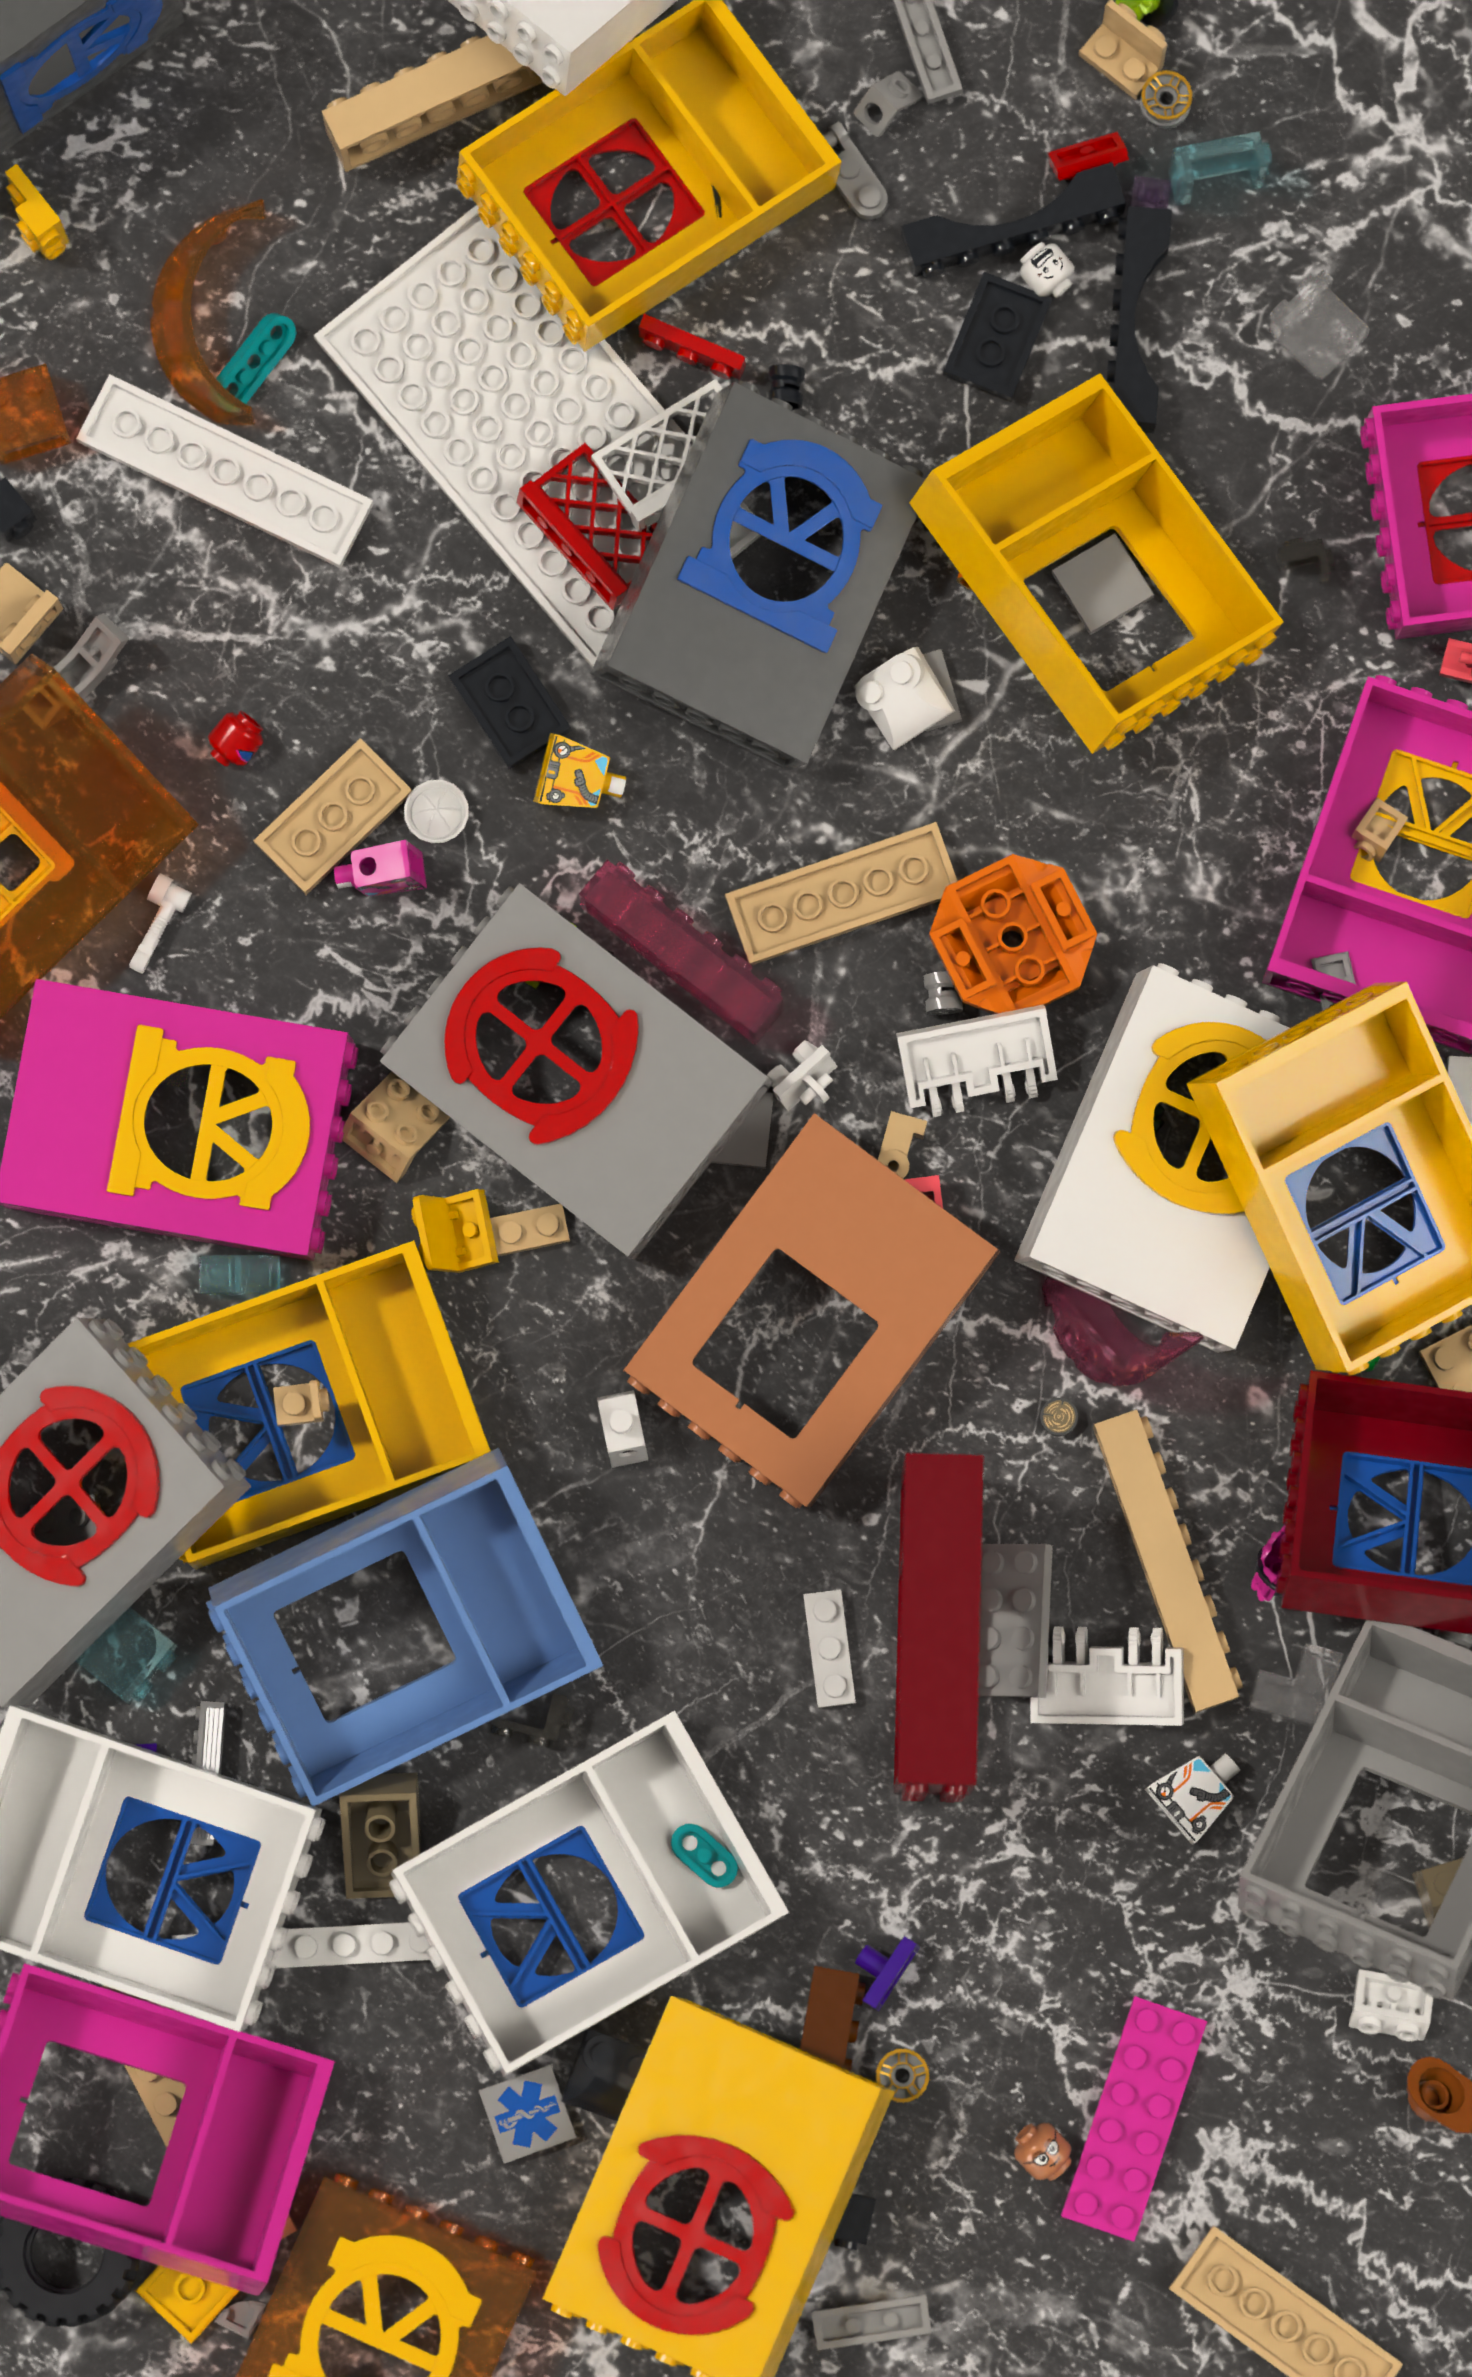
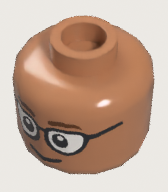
M1032 2123L1028 2124L1016 2136L1015 2140L1018 2144L1014 2151V2156L1034 2179L1044 2180L1047 2178L1049 2181H1052L1064 2173L1071 2164L1072 2160L1069 2157L1071 2146L1069 2142L1050 2123H1042L1034 2126Z

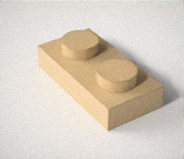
M561 1204L490 1218L498 1256L570 1242L564 1209Z

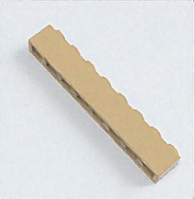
M1134 1410L1094 1424L1095 1436L1170 1647L1183 1648L1184 1687L1194 1714L1239 1698L1237 1690L1242 1689L1243 1685L1237 1668H1229L1224 1654L1230 1652L1229 1645L1223 1630L1216 1632L1212 1618L1217 1616V1612L1211 1596H1203L1199 1582L1205 1580L1198 1559L1191 1561L1186 1546L1192 1544L1185 1523L1179 1525L1177 1523L1173 1510L1179 1509V1505L1172 1487L1165 1489L1161 1475L1166 1473V1469L1160 1452L1153 1453L1148 1439L1154 1436L1147 1416L1140 1418L1138 1410Z

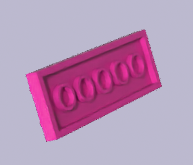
M1136 1996L1133 1997L1061 2213L1062 2217L1133 2242L1135 2241L1207 2021Z

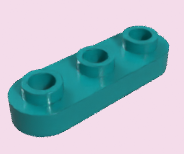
M270 313L262 318L213 383V398L219 405L231 410H237L250 400L295 340L296 328L290 318L278 313ZM275 326V332L270 336V331ZM253 355V361L248 365V359ZM231 384V389L226 394V389L228 385Z

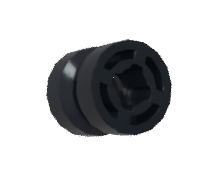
M790 364L770 366L768 380L771 382V389L767 392V399L777 398L783 400L793 407L792 410L802 408L803 394L800 392V385L805 381V369Z

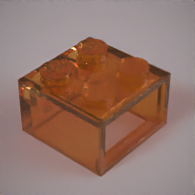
M46 363L0 377L1 465L72 444L54 383ZM59 435L61 436V437H59V438H56V439H53V440H50V441H46V442H43V443H40V444H37V445H34V446H30V447H27V448H24V449L17 450V451H14V452H11V453L6 454V452L11 451V450H14V449H17V448H21V447H24V446H27V445H30V444H34V443H37V442H40V441H43V440H46V439H50V438H53V437H56V436H59Z

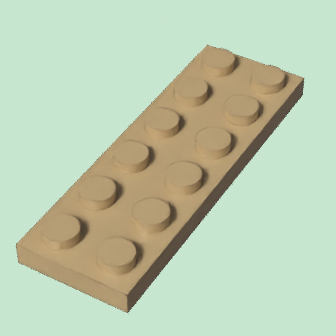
M937 822L726 893L725 898L748 964L751 966L939 902L945 887L956 882L957 878Z
M1215 2226L1211 2227L1168 2288L1288 2377H1395L1403 2366V2363Z

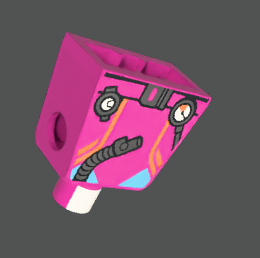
M407 840L354 850L351 852L352 864L334 867V877L338 889L355 886L357 890L366 896L427 888L422 851Z

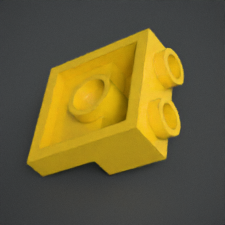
M16 163L5 172L9 181V185L5 188L11 196L10 200L16 207L15 210L20 220L16 226L21 232V238L33 253L39 250L45 259L53 260L63 253L66 249L65 245L69 243V239L61 219Z

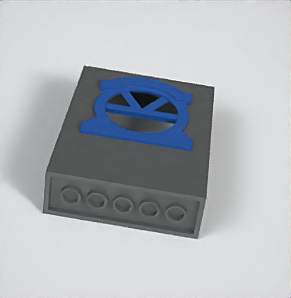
M0 0V155L183 24L185 21L181 9L185 6L182 0Z
M739 381V383L734 382L715 394L590 674L788 771L806 765L811 757L917 517L909 502L921 487L925 478L922 477L923 472L910 465H903L901 467L891 462V456L884 451L876 448L868 450L858 445V439L841 431H838L836 434L824 428L825 423L819 418L811 415L803 417L791 411L793 407L789 403L777 398L769 400L758 394L760 390L747 382ZM786 477L807 480L822 489L831 499L829 505L791 532H789L784 482ZM764 482L770 484L773 524L740 507L745 497ZM835 518L841 520L843 544L840 556H835L805 540ZM732 521L833 571L832 575L816 592L799 600L782 602L760 596L743 582L733 564L730 552Z

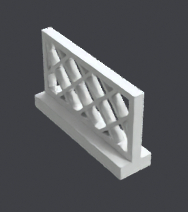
M716 379L591 455L592 461L630 515L632 524L638 532H642L645 528L646 530L649 529L650 525L655 522L658 523L678 479L677 477L671 482L657 480L659 463L680 466V474L687 459L690 444L694 443L696 436H693L696 419L704 420L707 414L698 411L700 401L713 392L716 394L723 389ZM692 405H694V409H693V410L687 409V408L691 407ZM676 415L691 417L688 435L667 431L669 420ZM661 424H663L662 429H657V428H656V427L660 426ZM645 434L659 436L657 453L636 450L638 438ZM665 438L686 442L682 459L661 455ZM632 443L631 449L625 448V446ZM614 453L629 456L625 473L609 470L603 460ZM634 457L655 461L651 478L630 474ZM616 479L623 480L622 487ZM628 481L649 485L647 497L633 505L626 495ZM654 486L660 487V489L653 492Z

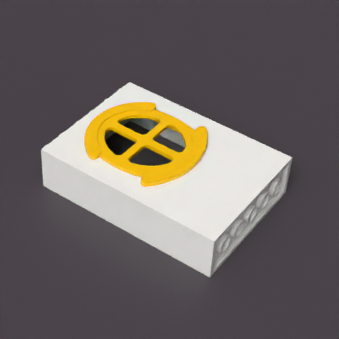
M1159 963L1157 967L1152 965L1135 975L1014 1261L1219 1353L1236 1349L1270 1267L1230 1179L1207 1182L1198 1178L1197 1169L1211 1137L1195 1102L1169 1090L1166 1086V1081L1179 1065L1194 1056L1216 1052L1224 1055L1226 1060L1229 1061L1289 1029V1027L1280 1024L1281 1018L1271 1012L1260 1010L1259 1013H1256L1246 1008V1001L1233 995H1226L1225 998L1212 992L1213 987L1197 979H1192L1191 982L1178 977V970ZM1161 1102L1196 1117L1200 1122V1128L1183 1167L1180 1169L1168 1164L1156 1142L1154 1109Z

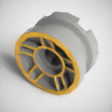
M1165 70L1157 72L1147 79L1143 85L1140 100L1141 113L1147 122H1151L1156 125V128L1162 129L1174 128L1184 122L1190 112L1193 95L1191 86L1185 77L1177 72ZM1163 94L1165 98L1174 99L1171 104L1164 105L1160 102V96Z
M895 2049L886 2053L879 2061L876 2069V2083L894 2090L895 2092L891 2100L896 2102H910L919 2098L926 2090L929 2082V2069L925 2060L917 2052L909 2049ZM900 2068H905L910 2073L909 2080L906 2083H899L895 2078V2073Z

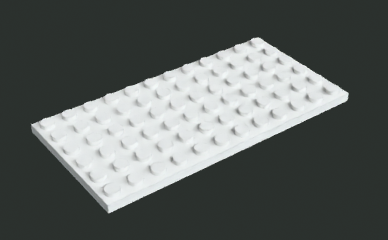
M476 205L314 334V338L593 668L620 606L612 611L518 506L516 501L519 489L530 480L532 482L537 480L582 444L586 443L596 453L664 411V408L605 339L586 352L583 351L578 343L573 345L569 341L562 328L564 323L557 314L552 316L547 311L541 300L542 293L536 285L531 287L525 281L520 272V267L522 266L515 256L510 258L503 251L498 240L500 236L493 226L487 228L477 212L479 207ZM671 418L667 431L685 434ZM661 424L660 426H658V427H656V428H657V429H662L663 424ZM649 434L643 435L638 438L636 450L656 454L660 437ZM665 438L661 455L682 459L686 442ZM632 443L625 446V448L631 449ZM614 453L603 461L610 470L625 473L629 456ZM582 457L572 465V476L593 478V467ZM634 457L630 474L651 478L655 461ZM660 462L656 479L667 482L673 481L678 477L680 466ZM567 469L561 474L567 475ZM550 481L542 488L551 498L565 499L566 483ZM628 481L627 489L637 501L647 497L649 485ZM571 484L570 500L591 502L592 486ZM597 486L596 503L617 505V496L611 488ZM654 486L653 492L660 489V487ZM742 501L740 507L752 513L751 510ZM569 508V519L574 525L589 526L590 510ZM595 511L594 527L615 529L616 513ZM621 513L620 530L637 531L632 524L630 515ZM732 521L730 530V552L732 559L762 535ZM583 534L588 539L589 534ZM593 535V546L599 552L614 553L615 537ZM619 538L618 554L640 556L641 540ZM645 541V550L648 546L649 541ZM608 561V563L613 567V561ZM618 562L617 573L628 584L633 579L639 564Z

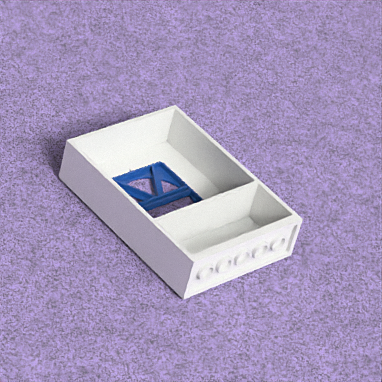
M10 1705L0 1732V1950L241 2032L247 2029L249 2025L256 2024L261 2013L263 2002L258 2001L261 1988H268L273 1978L276 1966L270 1964L273 1953L278 1950L281 1951L286 1940L288 1929L284 1928L283 1924L286 1915L294 1914L298 1905L301 1892L295 1891L299 1878H306L311 1867L313 1856L309 1855L308 1851L312 1841H319L324 1829L326 1819L320 1817L323 1809L315 1806L312 1807V1805L22 1706ZM158 1819L182 1820L144 1932L129 1924L112 1903L106 1883L109 1857L117 1842L134 1827ZM197 1827L211 1834L225 1850L223 1857L183 1865ZM227 1871L233 1872L234 1889L232 1899L220 1920L213 1923L177 1881ZM171 1899L198 1929L197 1935L183 1939L160 1938L159 1933Z
M675 1711L392 1870L393 1880L389 1882V1886L398 1903L402 1904L406 1901L411 1909L412 1914L408 1915V1921L417 1937L420 1938L425 1935L431 1947L427 1949L426 1953L436 1971L444 1969L450 1979L445 1987L455 2005L462 2002L469 2013L464 2021L474 2039L481 2036L488 2047L483 2052V2055L493 2073L500 2070L503 2076L508 2075L789 1913ZM684 1824H696L733 1855L738 1865V1872L733 1882L721 1888L712 1887L677 1858L671 1848V1838L675 1830ZM689 1835L683 1839L682 1844L686 1850L692 1851L697 1847L698 1842L694 1836ZM555 1854L576 1856L595 1865L610 1881L617 1899V1922L610 1941L593 1961L589 1962L536 1868L533 1859ZM715 1861L711 1866V1871L714 1875L721 1876L726 1872V1865L722 1861ZM519 1869L538 1903H497L495 1896L509 1875ZM492 1919H547L521 1965L515 1966L504 1957L494 1941L491 1929ZM557 1935L575 1970L557 1976L537 1975L535 1970Z

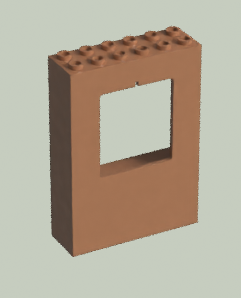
M814 1113L625 1367L624 1371L630 1375L627 1382L644 1395H649L652 1391L661 1399L657 1405L673 1417L679 1418L682 1414L691 1421L688 1428L704 1440H710L713 1437L719 1441L721 1446L718 1450L733 1462L740 1463L743 1459L751 1465L752 1468L748 1473L761 1483L770 1486L773 1482L783 1489L779 1496L793 1507L800 1508L802 1505L812 1507L992 1265L1000 1251ZM777 1249L782 1250L878 1322L876 1331L796 1438H790L746 1404L741 1409L737 1408L736 1405L740 1400L693 1364L694 1358L772 1253Z

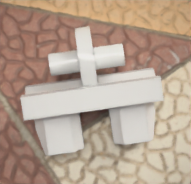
M804 1040L794 1049L792 1054L800 1064L794 1071L790 1073L782 1065H778L767 1074V1077L773 1082L772 1091L780 1104L788 1112L799 1101L807 1105L815 1097L822 1103L830 1099L824 1089L833 1081L829 1074L837 1068L836 1063L830 1057V1052L823 1045L817 1048Z

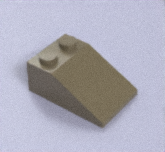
M418 1773L379 1774L339 1794L346 1899L395 1897L389 1886V1882L393 1880L392 1870L421 1854Z

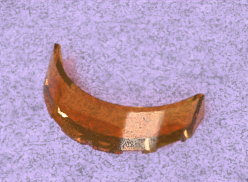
M263 199L225 210L193 229L182 239L168 257L160 272L153 293L151 334L159 363L176 392L195 409L203 413L206 418L217 424L255 425V416L252 407L234 397L216 380L199 352L191 321L193 286L206 253L212 245L219 244L225 240L231 224L241 219H267V209Z

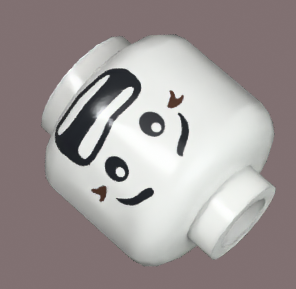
M1040 242L1021 258L1020 261L1023 265L1020 269V275L1038 296H1048L1052 293L1057 298L1072 286L1069 278L1074 272V265L1056 244L1051 243L1045 246L1043 242Z

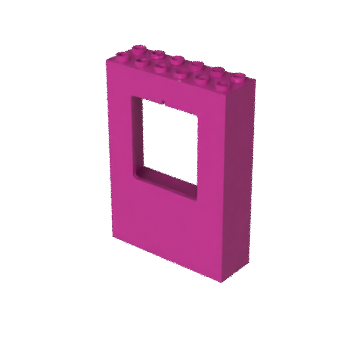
M24 1963L20 1974L12 1973L3 2003L10 2005L9 2010H0V2216L259 2296L268 2283L335 2061ZM47 2043L60 2044L185 2085L184 2095L149 2205L135 2204L10 2164L9 2157L27 2105L20 2102V2098L27 2100L29 2098Z

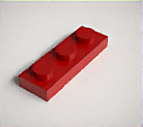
M644 314L638 326L639 337L643 338V343L648 347L658 351H663L664 348L677 353L676 357L690 365H696L697 362L711 368L710 371L720 378L730 380L731 377L740 380L746 368L745 356L647 314Z

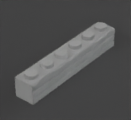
M201 1701L200 1706H196L195 1720H199V1728L194 1730L193 1743L197 1744V1754L192 1755V1765L221 1774L226 1703ZM197 1827L190 1844L216 1846V1839L204 1829Z

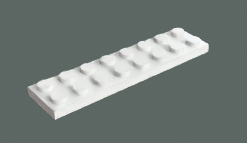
M110 374L76 438L78 443L339 568L342 567L374 505L372 499Z

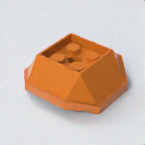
M1014 854L946 886L929 933V938L962 1002L991 1014L1043 1004L1046 1006L1080 989L1097 937V932L1065 869ZM1008 931H1015L1021 935L1023 942L1018 947H1008L1002 941L1003 934Z

